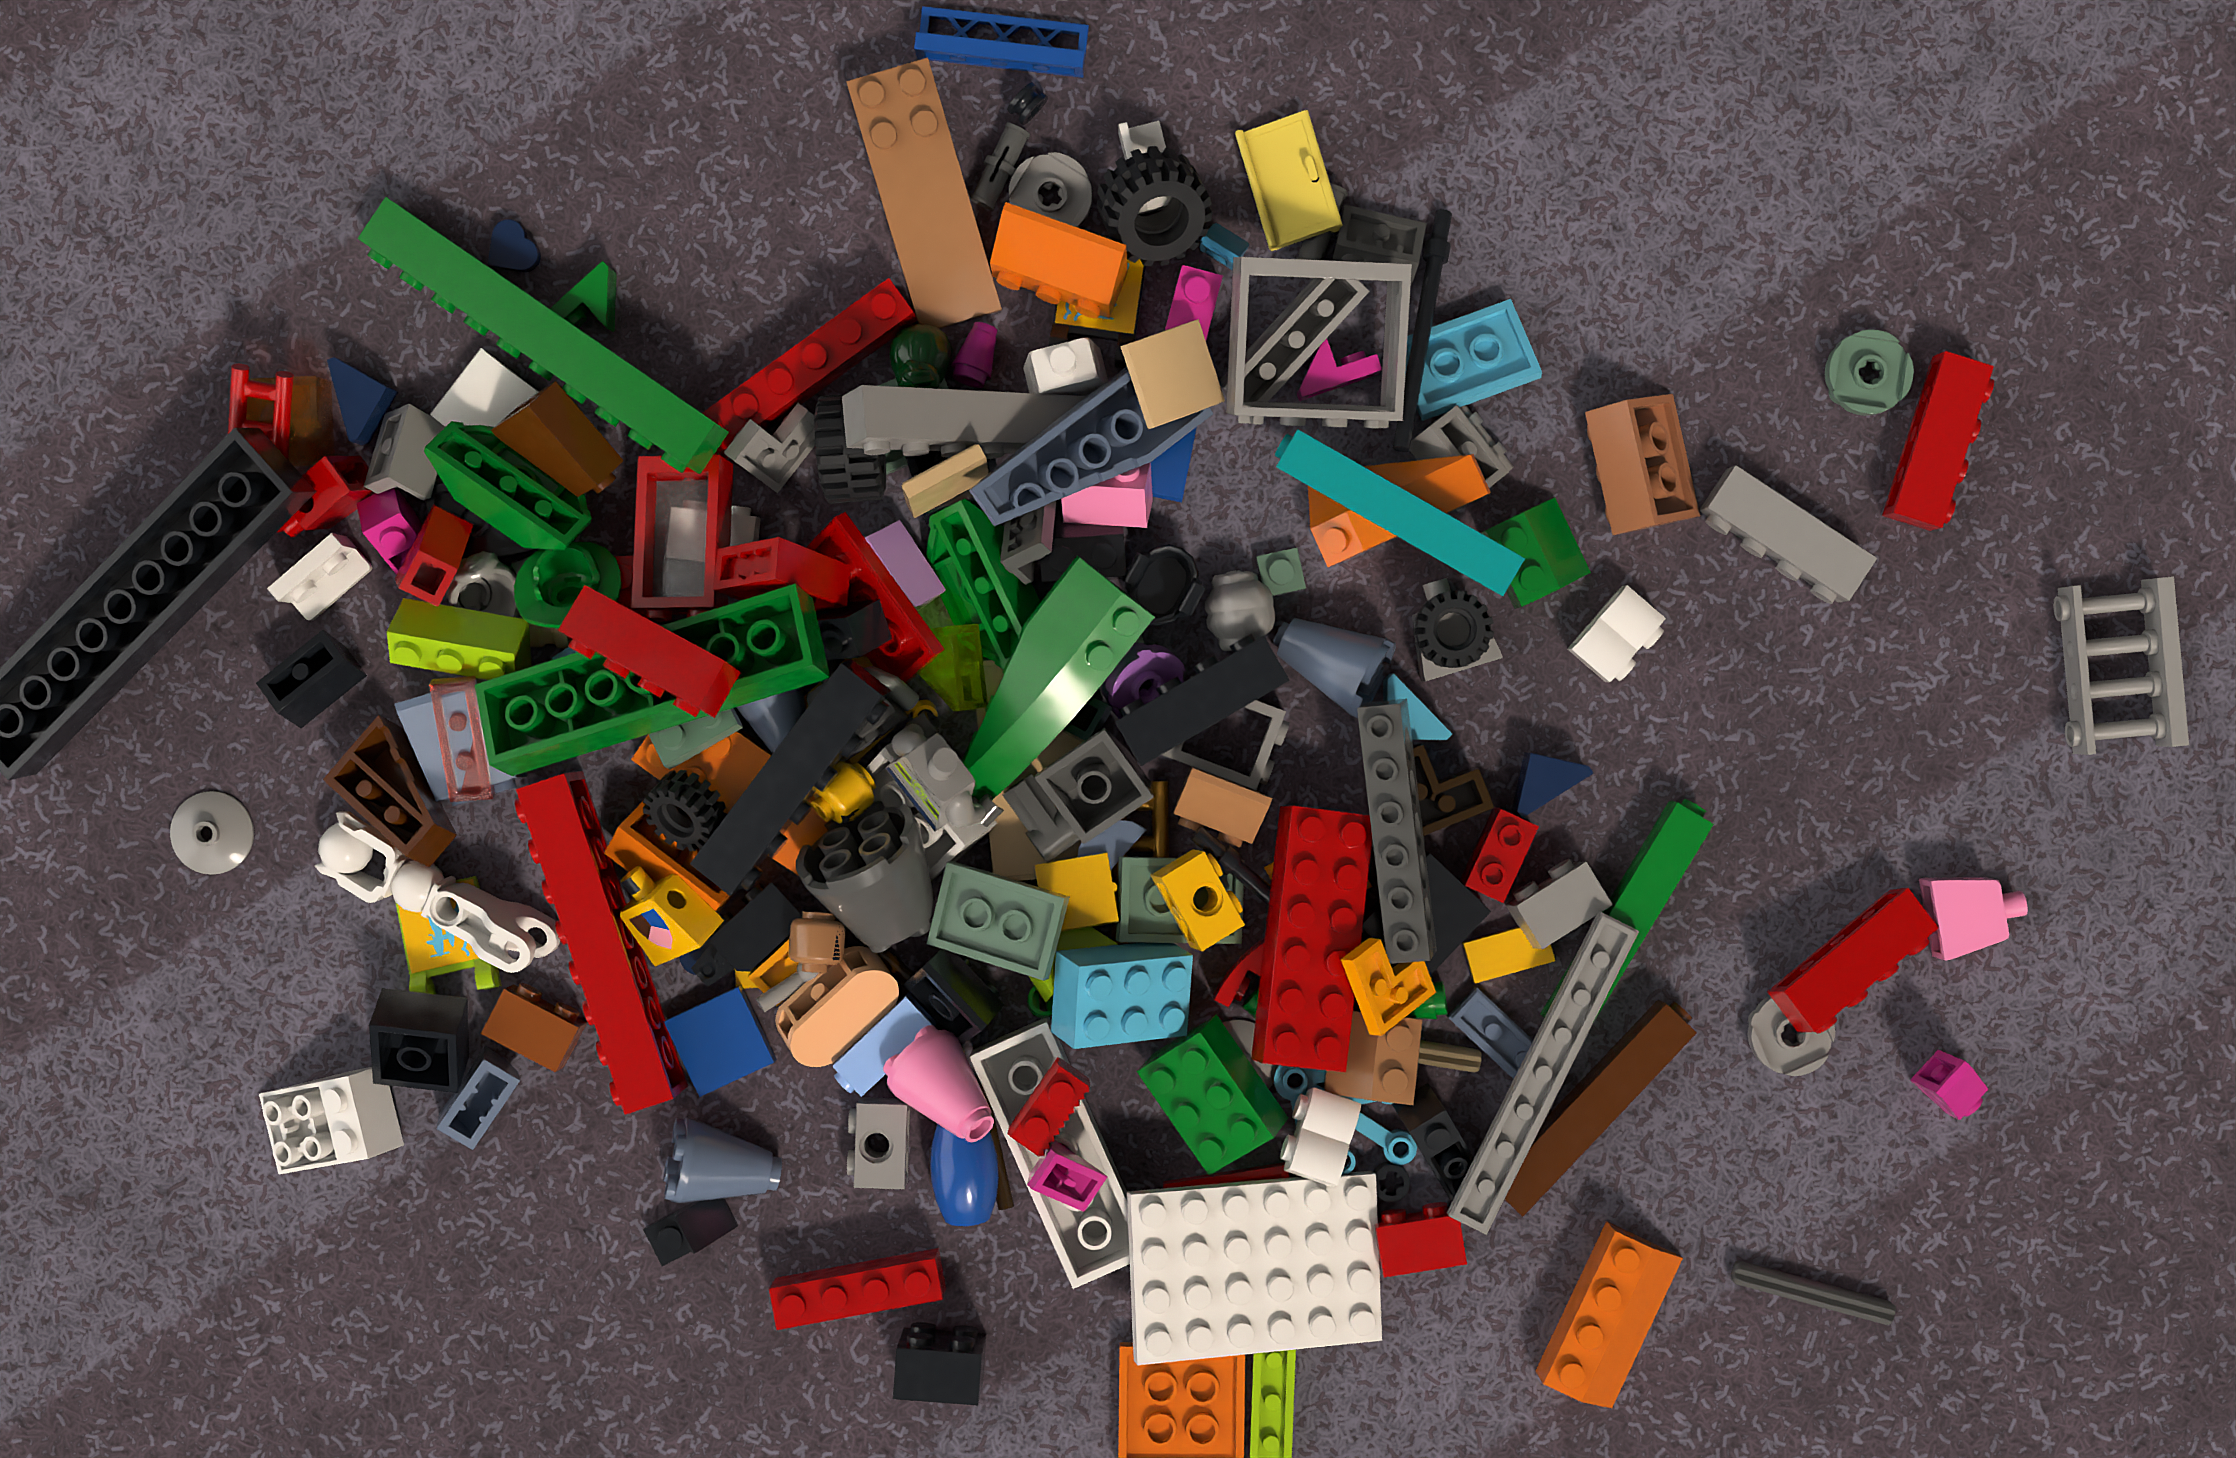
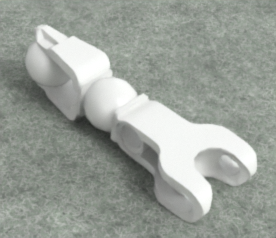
M350 811L337 812L336 815L339 823L329 827L320 838L318 852L322 862L315 865L320 873L337 879L338 885L368 903L377 902L393 895L395 902L404 910L422 912L421 916L424 918L430 917L437 926L469 943L474 953L480 959L506 972L514 973L521 971L530 965L534 957H544L556 950L560 944L555 920L530 906L501 900L471 884L456 883V878L453 876L444 879L442 871L437 866L432 864L428 867L406 857L377 829L365 823ZM373 848L386 857V868L383 872L384 881L360 871L371 860ZM451 898L457 902L459 913L453 910L450 902ZM530 928H541L547 936V942L544 945L536 942L533 936L528 933ZM507 950L520 952L519 959L511 958Z

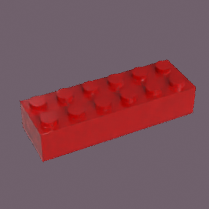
M1280 806L1251 1059L1263 1064L1346 1073L1355 995L1341 959L1361 944L1372 847L1370 815L1300 806Z

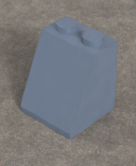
M475 679L395 703L397 714L436 801L451 800L452 806L462 805L477 800L475 792L488 788L491 789L492 795L517 788L515 780L528 777L527 772L510 776L489 766L475 684L487 680Z

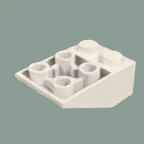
M372 1067L259 1094L278 1174L369 1159L404 1146L390 1086L373 1084Z

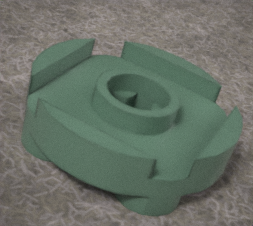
M1862 330L1841 340L1831 351L1825 366V382L1829 389L1831 400L1846 411L1863 416L1876 415L1894 407L1906 396L1912 385L1914 369L1909 353H1905L1903 347L1898 344L1900 341L1896 337L1881 330ZM1866 361L1872 362V369L1879 371V377L1872 379L1869 384L1864 382L1862 376H1859V368L1865 367Z

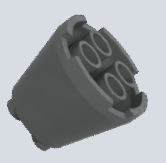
M882 801L873 802L866 811L849 824H839L834 820H830L824 824L827 829L825 834L812 846H802L796 859V870L805 887L862 943L869 946L872 952H883L892 944L898 943L910 936H922L930 930L932 923L930 918L934 913L936 903L920 827L907 805L903 804L899 808L885 807Z

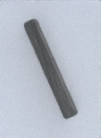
M1740 1260L1735 1261L1732 1267L1731 1280L1740 1286L1884 1325H1890L1894 1319L1896 1306L1888 1300Z

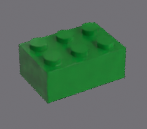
M1217 1014L1187 1032V1036H1180L1153 1053L1136 1071L1208 1175L1273 1139L1288 1120L1284 1110Z

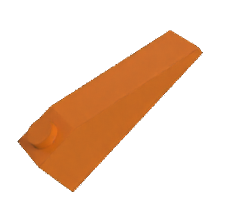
M1474 454L1363 466L1446 514L1491 493ZM1308 486L1310 530L1327 567L1341 563L1397 537Z

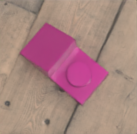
M1326 338L1319 346L1297 392L1299 401L1379 375L1382 367L1378 355L1366 357L1365 352L1360 351L1341 358L1342 366L1337 367Z

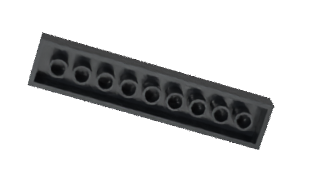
M234 428L0 668V772L7 780L36 775L316 493V490L260 428Z

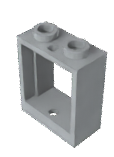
M1257 700L1244 707L1271 717L1249 776L1181 751L1184 742L1162 755L1257 790L1259 783L1266 785L1270 778L1275 761L1268 758L1274 744L1282 745L1290 722L1283 720L1286 711Z

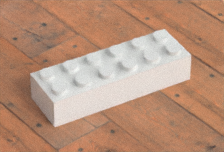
M1042 1018L973 1049L969 1056L1026 1185L1029 1174L1040 1157L1011 1138L1007 1132L1009 1125L1057 1057L1070 1064L1058 1037L1051 1032L1050 1018ZM1086 1099L1080 1100V1106L1075 1107V1113L1070 1114V1120L1065 1121V1127L1060 1128V1134L1055 1136V1140L1108 1176L1093 1200L1083 1212L1036 1192L1027 1186L1073 1289L1130 1264L1127 1191Z

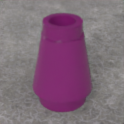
M974 322L973 328L970 330L951 364L954 369L953 379L974 388H983L986 380L991 379L996 335L998 332L995 327L983 322Z

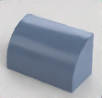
M485 1046L462 1079L459 1092L453 1093L440 1111L436 1129L473 1150L520 1082L518 1071L506 1059Z

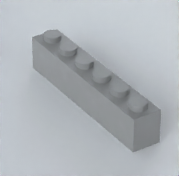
M861 385L842 396L847 448H862L866 455L886 454L891 449L903 450L904 456H922L928 454L929 451H941L942 457L950 458L974 444H979L986 459L999 458L1004 456V453H1015L1087 396Z

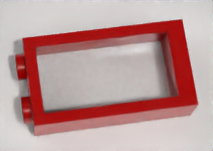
M720 454L712 456L701 474L688 467L681 473L661 459L662 456H638L631 608L645 614L646 618L651 621L670 622L672 621V615H687V617H691L728 605L727 595L713 591L717 549L730 547L733 463Z

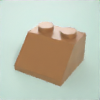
M1190 766L1173 814L1180 816L1178 824L1196 831L1199 827L1207 826L1220 831L1217 839L1241 847L1243 841L1253 843L1273 798L1268 794Z
M1353 1011L1346 1073L1326 1071L1324 1091L1335 1095L1365 1100L1413 1105L1422 1019L1405 1017L1384 1035L1378 1036L1370 1035L1362 1013Z

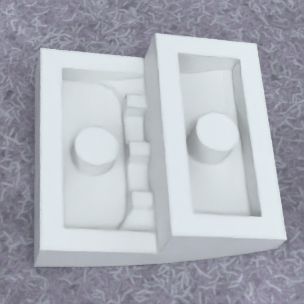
M480 348L430 415L445 427L451 421L463 422L464 425L495 427L517 406L539 391L484 349Z

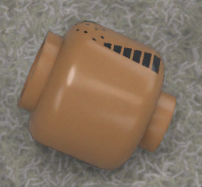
M802 911V918L794 919L790 925L789 958L794 962L802 963V972L827 973L828 965H836L843 960L845 925L837 921L832 913Z

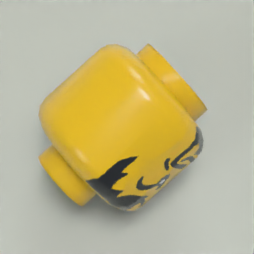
M838 762L834 767L838 775L824 792L816 790L814 793L815 800L812 801V805L816 813L824 821L828 822L832 819L839 824H849L873 804V790L876 789V785L868 771L859 763L855 762L851 765L847 762Z

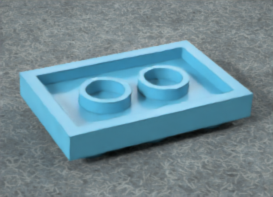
M1511 299L1431 328L1417 405L1422 421L1449 412L1456 405L1460 408L1541 378L1542 370ZM1413 334L1407 337L1406 371Z

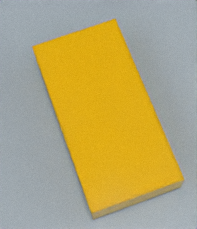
M1520 927L1462 942L1473 983L1555 962L1551 944L1544 949L1532 948Z

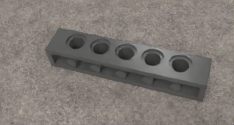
M1407 698L1368 702L1359 706L1357 713L1386 954L1390 964L1430 961L1436 953L1437 947Z

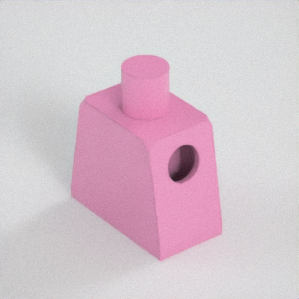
M1987 877L1919 879L1924 909L1939 927L1929 936L1932 957L1951 960L2007 940L2009 938L2007 919L2026 916L2028 912L2027 901L2023 892L2016 891L2002 894L2001 884L1997 879Z

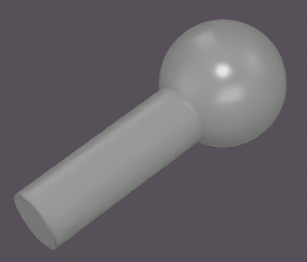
M798 963L797 972L755 999L761 1009L766 1012L794 994L805 982L815 978L818 973L802 972V963Z

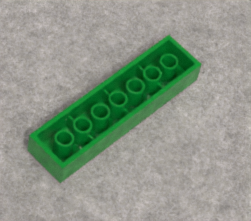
M797 584L662 625L665 629L721 658L741 672L718 713L830 678L813 598ZM576 652L475 684L489 766L510 776L709 715L702 711H699L697 717L686 713L673 705L676 697L664 691L661 698L637 685L641 677L632 672H629L626 679L602 666L606 658L597 653L594 654L592 659H589Z

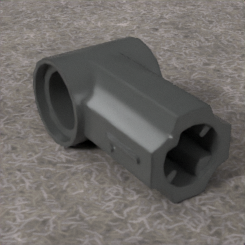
M1032 774L1020 780L1002 794L1027 829L1026 835L1046 863H1049L1080 840Z

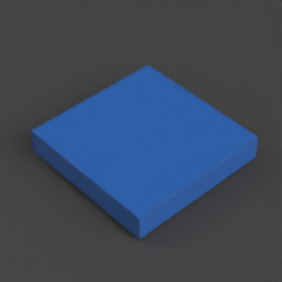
M742 985L664 1021L699 1097L764 1068L777 1060Z

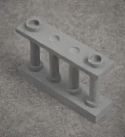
M2174 576L2141 580V588L2138 590V593L2082 598L2081 585L2058 588V596L2054 599L2053 609L2057 621H2061L2070 722H2067L2065 726V738L2067 744L2072 747L2073 754H2096L2095 740L2151 735L2155 739L2156 746L2176 747L2189 745ZM2140 610L2141 613H2144L2145 630L2141 635L2086 640L2084 615ZM2142 651L2145 655H2148L2149 672L2146 673L2145 677L2093 682L2089 680L2087 658L2089 656ZM2144 693L2152 697L2153 714L2148 719L2093 723L2092 698Z

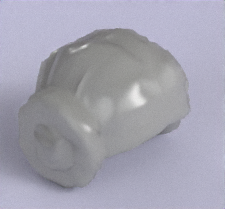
M485 551L461 559L459 568L446 591V598L450 606L523 619L514 599V584L517 576L511 566L498 561L499 559L494 553Z
M1235 570L1213 577V589L1204 602L1205 611L1208 614L1206 623L1207 628L1219 640L1218 644L1223 651H1231L1230 646L1251 633L1255 640L1265 636L1273 628L1275 622L1273 596L1268 586L1258 581L1257 574L1250 571L1242 572Z

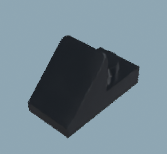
M725 1198L694 1201L646 1226L643 1231L661 1266H664L691 1251L693 1254L699 1252L738 1227V1224Z

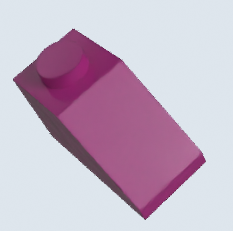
M1937 1050L1910 1080L1946 1114L1958 1120L1973 1114L1983 1102L1982 1096L1988 1090L1987 1086L1966 1061L1941 1050Z

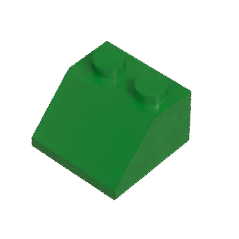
M1555 497L1481 532V534L1525 558L1506 590L1514 609L1532 603L1591 573Z

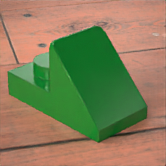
M602 261L555 303L550 310L578 329L587 320L585 313L591 310L606 328L614 332L616 272Z

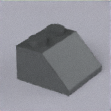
M1105 727L1034 775L1036 781L1083 844L1154 797L1152 783L1130 752Z

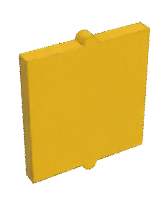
M1108 853L1035 865L1038 887L1070 896L1061 932L1119 922L1114 894L1118 886L1112 882Z

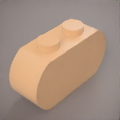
M863 946L845 948L843 960L839 964L828 965L827 973H818L815 978L805 982L779 1006L775 1019L777 1030L793 1057L799 1063L809 1067H821L832 1064L895 1007L899 997L898 984L880 956L872 952L870 948Z

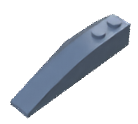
M1125 367L1028 441L969 491L991 523L996 526L1152 462L1213 415V412L1210 408H1206L1148 429L1128 368Z

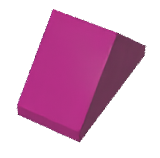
M1055 1140L1050 1143V1149H1046L1045 1156L1040 1157L1030 1172L1027 1186L1036 1192L1084 1212L1108 1176Z

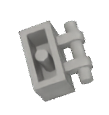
M1456 405L1414 438L1409 449L1417 460L1474 454L1489 488L1514 467L1504 455L1507 452L1500 441L1497 443L1493 441L1481 425L1484 422L1477 412L1472 414L1466 405L1460 408ZM1464 505V506H1462V507H1460V508H1457V509H1456L1457 512H1458L1460 509H1462L1463 507H1465L1466 505Z

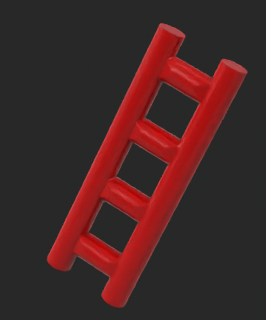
M240 363L233 364L231 366L228 434L234 428H260L288 459L294 374L288 371L276 372L275 384L249 380V366ZM248 397L274 401L273 423L246 419Z

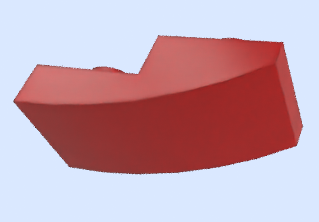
M1265 938L1249 948L1228 970L1213 994L1215 1001L1227 1007L1230 1006L1233 999L1240 1002L1251 981L1250 978L1245 976L1247 971L1249 970L1261 976Z

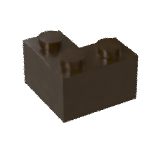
M1413 745L1423 836L1494 808L1479 768L1470 767L1437 780L1424 745Z

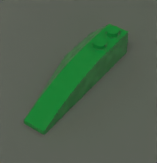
M1078 555L1024 623L1019 634L1020 641L1012 658H1008L1002 671L1004 676L995 695H991L985 708L986 715L978 731L974 732L961 762L975 780L972 796L978 800L986 793L990 794L993 797L991 800H993L1042 753L1093 696L1155 618L1142 604Z

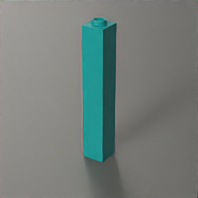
M1298 429L1294 436L1287 433L1276 450L1274 456L1280 459L1276 466L1278 469L1501 596H1504L1525 560L1522 556Z

